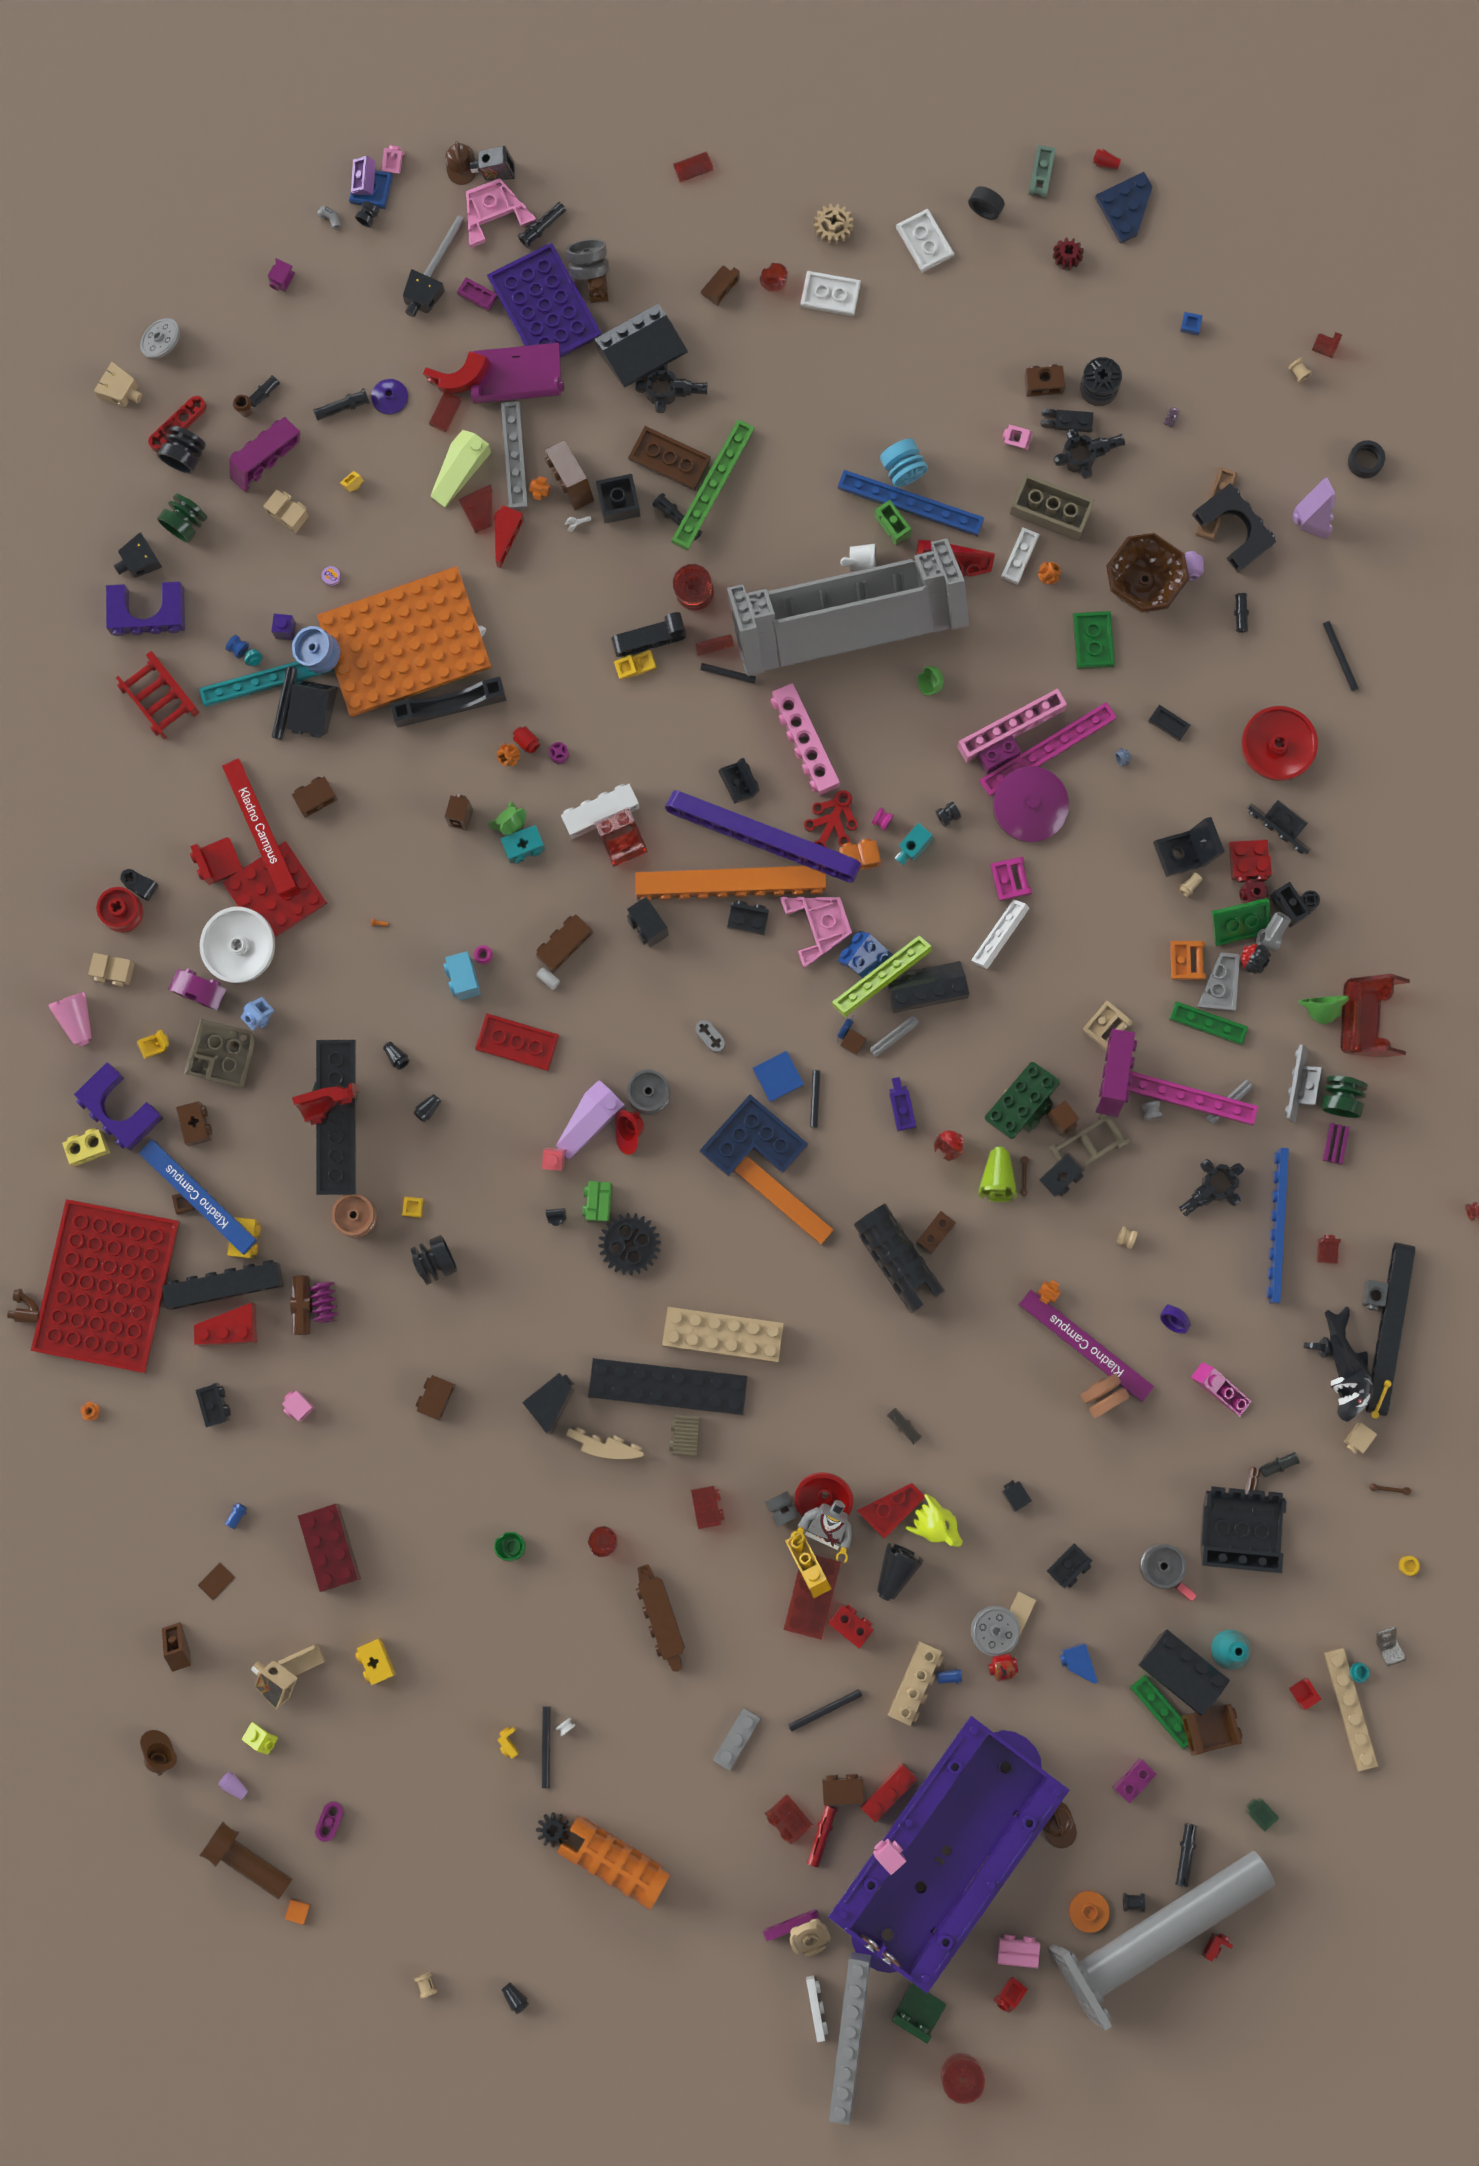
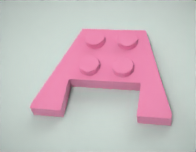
M500 178L466 191L470 248L486 242L480 225L515 212L521 228L529 226L531 223H536L535 216L515 197V194Z
M840 897L780 898L785 915L805 910L816 942L815 946L798 951L803 968L809 966L852 934Z

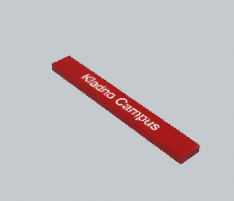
M238 758L222 765L279 896L296 889L297 886L241 760Z

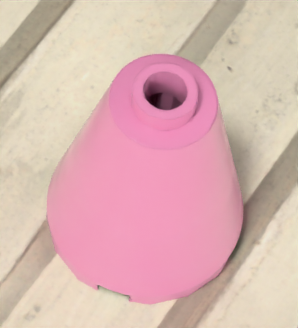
M85 992L66 997L59 1002L56 1001L48 1005L73 1045L78 1044V1047L89 1043L92 1035Z

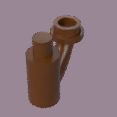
M22 1289L14 1290L13 1301H17V1303L23 1301L28 1305L29 1309L16 1308L15 1311H8L7 1318L14 1319L15 1322L37 1324L40 1312L37 1304L24 1294Z

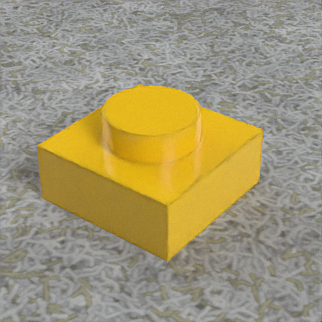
M353 471L340 484L344 489L351 492L357 490L364 480L358 473Z

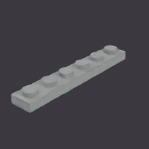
M520 402L501 403L509 508L514 510L528 509Z

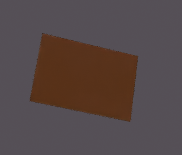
M219 1563L198 1586L214 1600L235 1577Z

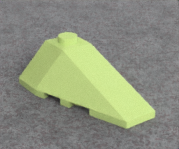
M462 430L449 447L431 493V498L446 508L491 454L490 445L475 433Z

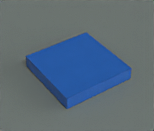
M375 170L373 195L350 194L349 202L362 205L364 201H368L377 208L386 209L393 178L392 173Z
M787 1051L752 1068L769 1102L804 1086Z

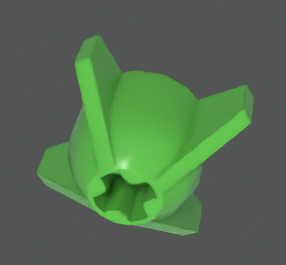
M510 802L508 808L501 812L497 819L488 822V825L492 830L501 831L503 835H510L523 829L527 812L523 807L517 810L514 803Z

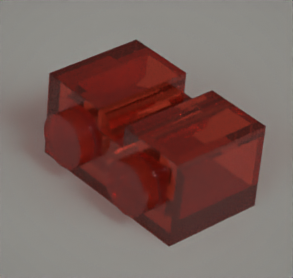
M715 1486L691 1490L698 1529L722 1525L721 1521L725 1519L723 1508H718L717 1501H721L719 1489L715 1490Z

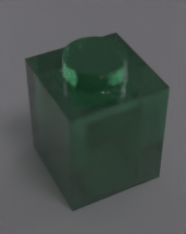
M1254 1798L1246 1806L1248 1809L1245 1812L1264 1832L1279 1819L1261 1798L1257 1800Z

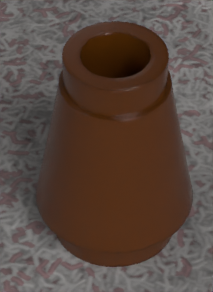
M246 395L236 396L233 400L234 409L243 417L250 416V398Z

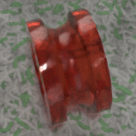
M1478 1203L1466 1204L1465 1208L1471 1221L1475 1220V1217L1479 1219Z

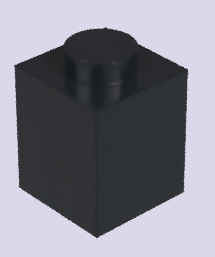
M1012 1480L1003 1486L1005 1490L1001 1492L1014 1512L1032 1502L1020 1481L1015 1483Z

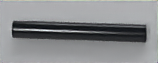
M705 663L701 664L700 670L755 684L756 676H747L741 672Z
M813 1070L810 1128H818L819 1070Z

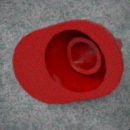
M620 1110L615 1116L616 1143L622 1153L631 1155L638 1147V1137L643 1133L644 1123L639 1112Z

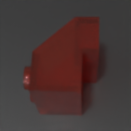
M629 808L594 822L597 833L613 867L648 852ZM627 826L632 827L631 832L624 833L621 837H615L612 841L605 839L609 834H614L616 831L623 830Z

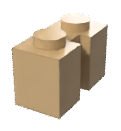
M276 489L263 507L268 515L296 534L309 517L306 511L307 508L300 502H292V497L284 491L281 493Z
M93 953L88 975L93 978L94 982L104 984L105 981H108L117 987L129 986L135 964L128 959Z

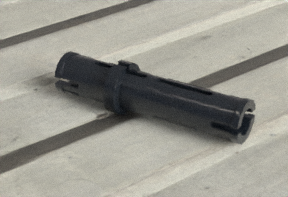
M1185 1823L1183 1840L1180 1841L1181 1853L1175 1882L1176 1885L1182 1887L1183 1885L1188 1887L1193 1849H1196V1844L1194 1843L1197 1825Z

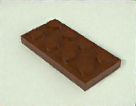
M644 426L628 459L695 491L711 460V456Z

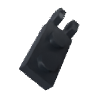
M1042 409L1041 414L1044 417H1055L1056 419L1055 421L1041 420V426L1064 431L1075 428L1077 432L1091 433L1094 412Z

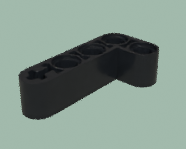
M670 613L664 617L665 621L614 635L611 640L616 656L624 657L685 639L686 630L681 613Z

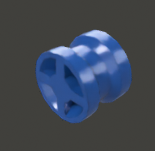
M234 635L228 641L225 649L228 652H233L234 656L239 659L248 650L249 643L242 641L238 635Z

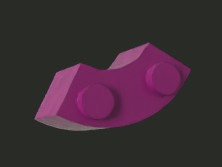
M187 968L185 971L177 969L168 990L183 998L214 1010L218 1009L226 989L220 987V982L211 978L209 981L196 976V972Z

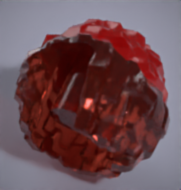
M944 1131L936 1137L934 1151L936 1152L937 1149H940L946 1154L943 1159L947 1161L955 1160L963 1152L964 1139L961 1134L955 1131Z

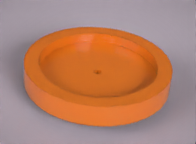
M1089 1890L1082 1891L1071 1900L1069 1916L1074 1926L1086 1933L1097 1932L1108 1922L1110 1915L1109 1906L1104 1897L1099 1893Z

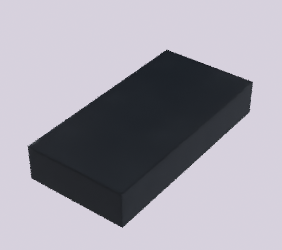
M1160 704L1149 719L1150 723L1179 742L1191 726Z

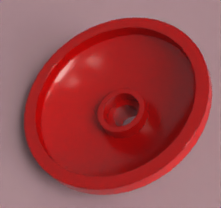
M824 1472L814 1473L805 1477L797 1486L794 1497L796 1509L801 1517L806 1512L815 1507L819 1508L824 1503L832 1506L835 1500L845 1504L842 1512L847 1513L849 1516L854 1502L853 1493L849 1485L842 1478Z

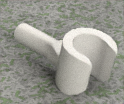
M588 516L581 519L569 517L565 525L570 524L567 531H574L577 525L591 521V517Z

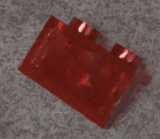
M788 1794L784 1795L772 1808L765 1812L768 1822L779 1830L782 1839L789 1842V1844L797 1841L813 1826Z

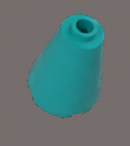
M1225 1630L1217 1634L1211 1643L1212 1657L1224 1669H1239L1248 1662L1251 1646L1247 1637L1241 1632Z

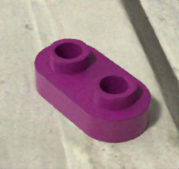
M329 1802L323 1808L315 1829L316 1837L320 1841L327 1842L331 1840L337 1832L344 1814L343 1806L339 1802ZM331 1808L337 1809L336 1815L331 1814ZM324 1827L329 1828V1834L323 1832Z

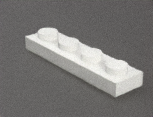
M1013 899L971 961L975 965L988 969L1029 910L1027 904Z

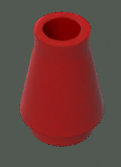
M1102 148V150H1096L1092 163L1096 164V167L1117 170L1121 159Z

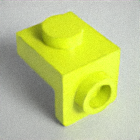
M252 1722L241 1740L254 1750L268 1755L274 1748L278 1737L268 1733L258 1724Z

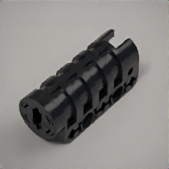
M886 1203L874 1209L854 1224L859 1232V1238L911 1314L924 1305L914 1291L919 1286L926 1284L935 1298L944 1293V1288L933 1272L929 1270L925 1260L919 1255L912 1241L908 1239L900 1223L898 1224Z

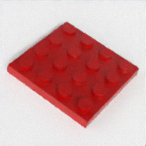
M286 841L278 846L297 886L296 889L279 896L262 856L222 882L238 907L254 910L268 921L275 937L327 904Z

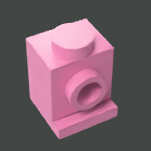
M1009 424L1008 429L1006 428L1003 434L1004 443L1028 451L1033 432ZM1016 435L1021 436L1019 441H1015Z

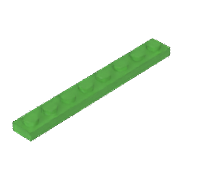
M739 419L737 420L671 543L687 551L689 550L755 427Z

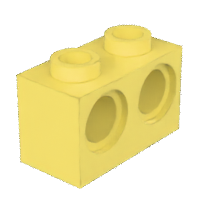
M96 1128L85 1131V1134L79 1137L78 1135L68 1137L67 1141L62 1143L69 1164L74 1167L110 1153L104 1133L99 1129L96 1130ZM98 1138V1145L91 1147V1141ZM76 1145H80V1152L73 1154V1148Z

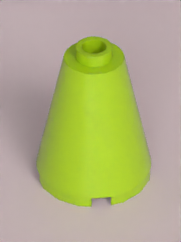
M995 1147L990 1151L978 1190V1196L981 1199H984L985 1196L989 1197L991 1202H1009L1011 1197L1017 1198L1010 1153L1004 1147Z

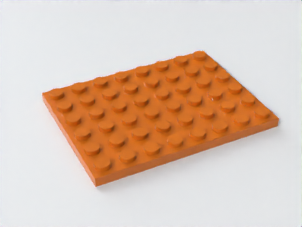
M457 566L317 615L321 629L335 637L340 645V659L334 670L350 717L492 668Z

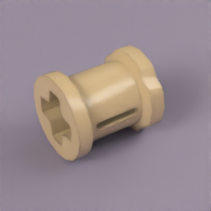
M1302 358L1295 360L1288 367L1297 376L1299 383L1308 379L1313 373L1304 365Z
M431 1972L414 1978V1981L418 1983L421 1999L437 1993L431 1980Z

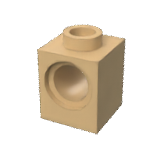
M1357 1423L1344 1440V1443L1347 1444L1346 1448L1352 1453L1363 1454L1377 1434L1363 1423Z

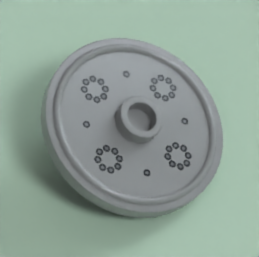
M163 318L151 324L142 336L140 342L141 352L149 359H159L167 355L179 340V325L171 318Z
M989 1606L982 1609L975 1616L971 1625L973 1643L982 1653L989 1656L1009 1653L1016 1646L1020 1636L1017 1618L1010 1610L1001 1606Z

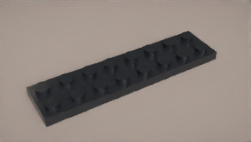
M316 1040V1090L335 1086L348 1088L349 1084H356V1040ZM356 1098L351 1099L352 1102L340 1105V1102L337 1103L326 1113L327 1118L322 1119V1123L316 1124V1195L356 1194Z
M593 1358L588 1397L743 1415L748 1376Z

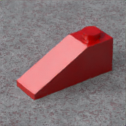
M504 505L494 515L495 559L498 568L502 567L524 521L523 513Z

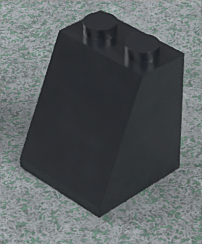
M305 680L292 684L286 729H291L292 733L295 734L310 733V736L321 738V736L327 734L338 687Z
M558 1373L522 1402L549 1435L554 1431L574 1392V1389L571 1387L574 1383L566 1374L563 1376Z

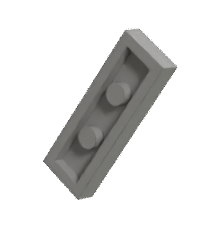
M743 1708L713 1761L730 1771L761 1718Z

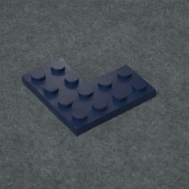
M750 1094L699 1152L728 1177L753 1149L783 1174L808 1146V1143Z

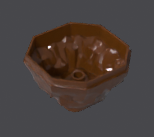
M1155 533L1128 536L1106 565L1110 591L1122 602L1141 613L1168 609L1189 580L1185 554Z

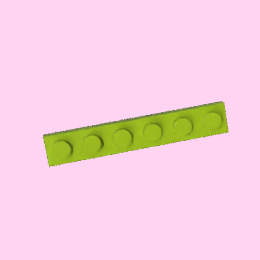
M921 936L916 937L832 1002L833 1007L844 1017L848 1016L930 953L932 946Z

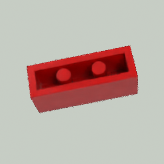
M901 1763L860 1806L861 1809L876 1823L913 1785L917 1777Z

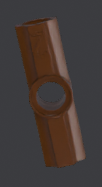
M292 1276L290 1311L293 1314V1335L310 1334L312 1299L310 1296L309 1276Z

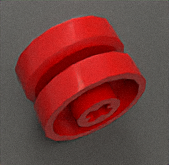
M123 887L107 889L100 895L96 905L97 915L108 928L119 933L130 932L138 927L144 914L143 905L131 891Z

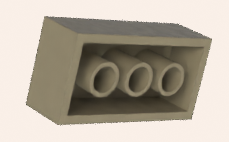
M1025 473L1012 504L1010 515L1079 541L1095 500Z

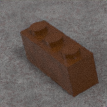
M576 914L573 917L569 916L563 922L564 926L560 930L556 929L550 935L551 939L546 944L542 943L536 950V957L552 973L593 934L592 929Z

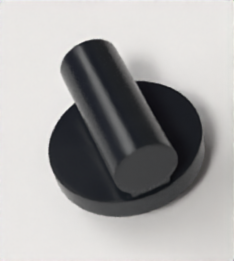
M566 1209L546 1210L548 1223L553 1226L563 1224L567 1219Z

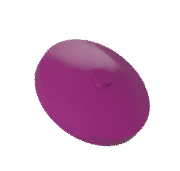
M1036 766L1021 767L1009 773L997 786L993 798V811L997 823L1006 834L1022 842H1039L1054 835L1064 824L1069 810L1068 794L1061 780L1047 769Z

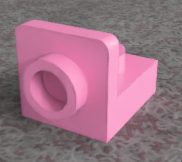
M390 145L389 149L384 148L381 171L401 174L402 157L405 155V151H400L399 146Z

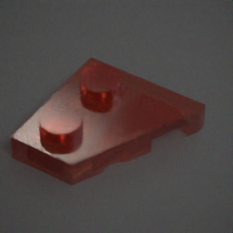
M491 484L458 499L475 533L492 526Z

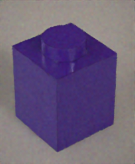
M274 613L271 630L276 639L294 640L296 621L293 616Z

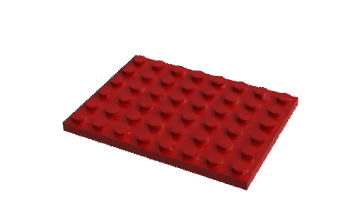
M66 1199L31 1351L146 1373L163 1299L162 1286L166 1285L180 1221Z

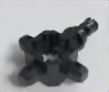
M666 364L647 376V382L644 380L637 381L635 390L639 393L646 391L648 400L655 404L656 412L664 413L666 404L674 402L675 397L691 396V394L707 395L708 383H691V381L685 378L676 379L675 374L672 371H668ZM656 380L664 382L668 380V383H671L670 393L667 392V395H664V393L655 395L652 392L653 382H656Z
M1075 428L1069 429L1067 431L1068 440L1064 445L1063 452L1054 457V463L1056 466H1062L1066 463L1068 470L1072 472L1080 471L1084 479L1090 478L1092 476L1091 467L1095 458L1106 455L1107 452H1110V449L1124 446L1125 439L1123 434H1119L1108 439L1106 437H1099L1091 440L1086 435L1079 436ZM1079 445L1081 447L1084 446L1085 449L1087 448L1089 459H1083L1081 462H1078V460L1074 461L1070 448H1077Z
M1209 1159L1204 1160L1200 1163V1167L1204 1172H1207V1175L1202 1178V1185L1194 1190L1195 1193L1191 1195L1192 1198L1179 1206L1180 1211L1182 1212L1184 1209H1187L1183 1212V1215L1187 1217L1198 1207L1207 1206L1213 1200L1221 1201L1225 1197L1228 1198L1227 1201L1230 1205L1236 1206L1241 1202V1199L1233 1191L1239 1187V1179L1237 1177L1244 1171V1167L1240 1163H1236L1230 1168L1224 1164L1214 1168V1164ZM1219 1171L1224 1172L1232 1184L1221 1195L1215 1191L1208 1180Z

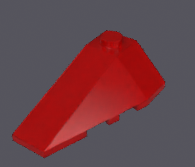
M919 540L916 555L931 552L932 541ZM950 544L963 576L968 575L971 577L992 571L995 553Z

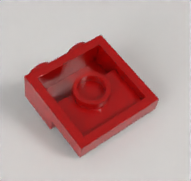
M1268 840L1229 842L1232 880L1244 883L1249 879H1258V882L1267 881L1272 876Z

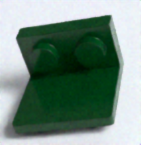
M911 1983L892 2016V2022L928 2044L931 2039V2032L944 2011L946 2003Z

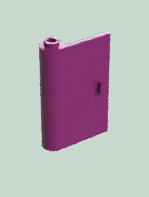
M560 343L473 351L474 353L486 356L490 361L483 379L477 385L471 386V397L474 404L561 396V393L564 392V382L561 380Z

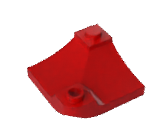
M351 1083L348 1088L341 1086L323 1088L294 1096L292 1100L293 1104L301 1112L304 1121L311 1123V1125L322 1123V1119L327 1118L326 1113L339 1102L340 1105L351 1103V1099L356 1098L355 1094L360 1093L357 1084Z

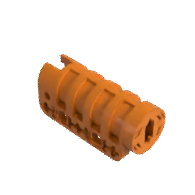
M579 1815L570 1831L585 1839L579 1850L563 1842L557 1854L575 1865L578 1864L586 1869L589 1874L596 1875L604 1880V1883L614 1886L622 1891V1894L632 1897L640 1905L651 1910L671 1874L662 1869L663 1866Z

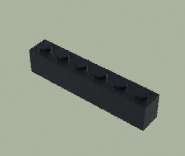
M274 1260L263 1261L262 1265L259 1266L248 1264L244 1265L243 1269L240 1270L229 1268L225 1269L224 1273L221 1274L210 1272L206 1273L205 1277L202 1278L191 1276L187 1277L186 1281L179 1282V1280L168 1281L167 1285L162 1286L166 1309L174 1310L283 1287L284 1284L280 1264L274 1262Z

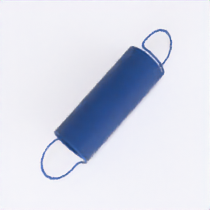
M847 1018L837 1034L838 1038L844 1039L853 1024L851 1019Z

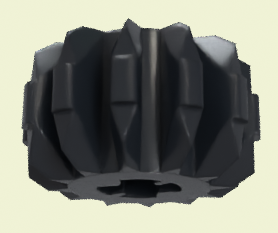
M552 1812L551 1819L545 1814V1821H538L539 1825L543 1827L536 1828V1832H543V1834L538 1836V1839L541 1840L545 1837L546 1840L543 1843L545 1846L549 1841H551L552 1848L555 1847V1841L561 1846L563 1843L561 1838L568 1839L569 1836L563 1832H570L569 1827H564L569 1821H560L563 1818V1814H560L558 1819H556V1813ZM552 1825H556L555 1828L558 1827L555 1835L551 1834L552 1831H548Z

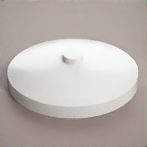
M230 907L216 913L206 923L200 938V954L207 969L217 978L231 983H245L259 977L270 965L275 952V936L270 924L261 914L245 907Z

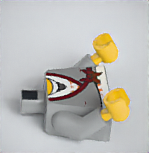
M835 1500L832 1506L824 1503L819 1508L815 1507L806 1512L797 1526L798 1530L791 1533V1539H794L795 1535L799 1533L800 1539L797 1543H801L805 1535L837 1551L841 1548L840 1552L836 1554V1561H838L839 1554H844L845 1563L848 1560L846 1551L849 1550L852 1540L851 1523L847 1521L848 1514L842 1512L845 1504Z

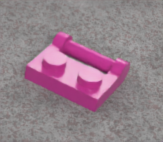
M1023 857L990 864L999 901L1032 894V889L1028 885L1023 866L1025 863ZM1011 866H1016L1022 889H1016Z

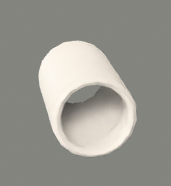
M545 967L541 968L536 975L552 990L560 983V980Z

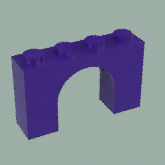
M162 582L161 608L153 617L148 619H138L130 615L129 590L125 584L106 585L107 630L114 636H123L125 633L141 635L144 632L160 634L163 631L179 633V631L185 630L184 587L182 583Z
M106 1062L74 1094L78 1098L76 1102L83 1109L87 1108L91 1112L89 1116L94 1121H100L104 1125L102 1129L109 1136L113 1134L117 1138L115 1142L122 1149L126 1147L132 1150L163 1117L152 1105L146 1102L130 1118L123 1121L111 1120L105 1111V1101L108 1094L124 1077L111 1064Z

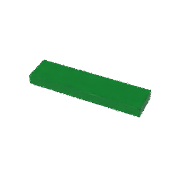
M1177 1001L1169 1018L1170 1021L1241 1046L1248 1030V1026Z
M1144 1674L1130 1686L1131 1690L1184 1750L1188 1746V1741L1181 1716Z

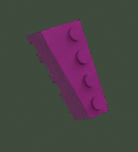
M1114 1028L1111 1030L1105 1056L1107 1063H1105L1102 1073L1104 1080H1102L1098 1095L1101 1098L1096 1106L1095 1113L1118 1117L1124 1102L1128 1103L1130 1092L1127 1091V1085L1130 1086L1132 1081V1074H1129L1130 1068L1133 1069L1135 1057H1132V1051L1135 1052L1137 1047V1040H1134V1032Z

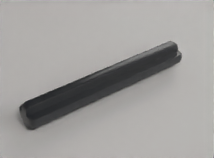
M291 666L286 668L273 727L272 738L276 740H282L292 684L295 683L297 669Z

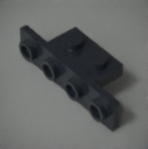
M1279 800L1276 801L1267 814L1254 804H1249L1247 809L1250 810L1248 813L1256 819H1262L1264 826L1271 831L1274 829L1280 833L1278 836L1285 842L1290 841L1294 844V849L1299 853L1308 854L1311 849L1296 838L1308 824L1307 821Z

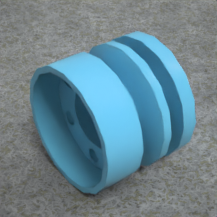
M912 438L893 444L880 455V461L885 470L890 471L888 476L892 479L895 487L906 486L916 481L928 470V465L924 462L923 456L918 455L920 450Z

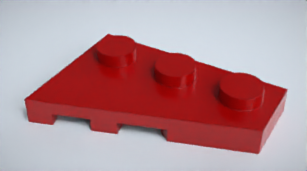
M910 1483L856 1511L885 1539L925 1496L913 1483Z

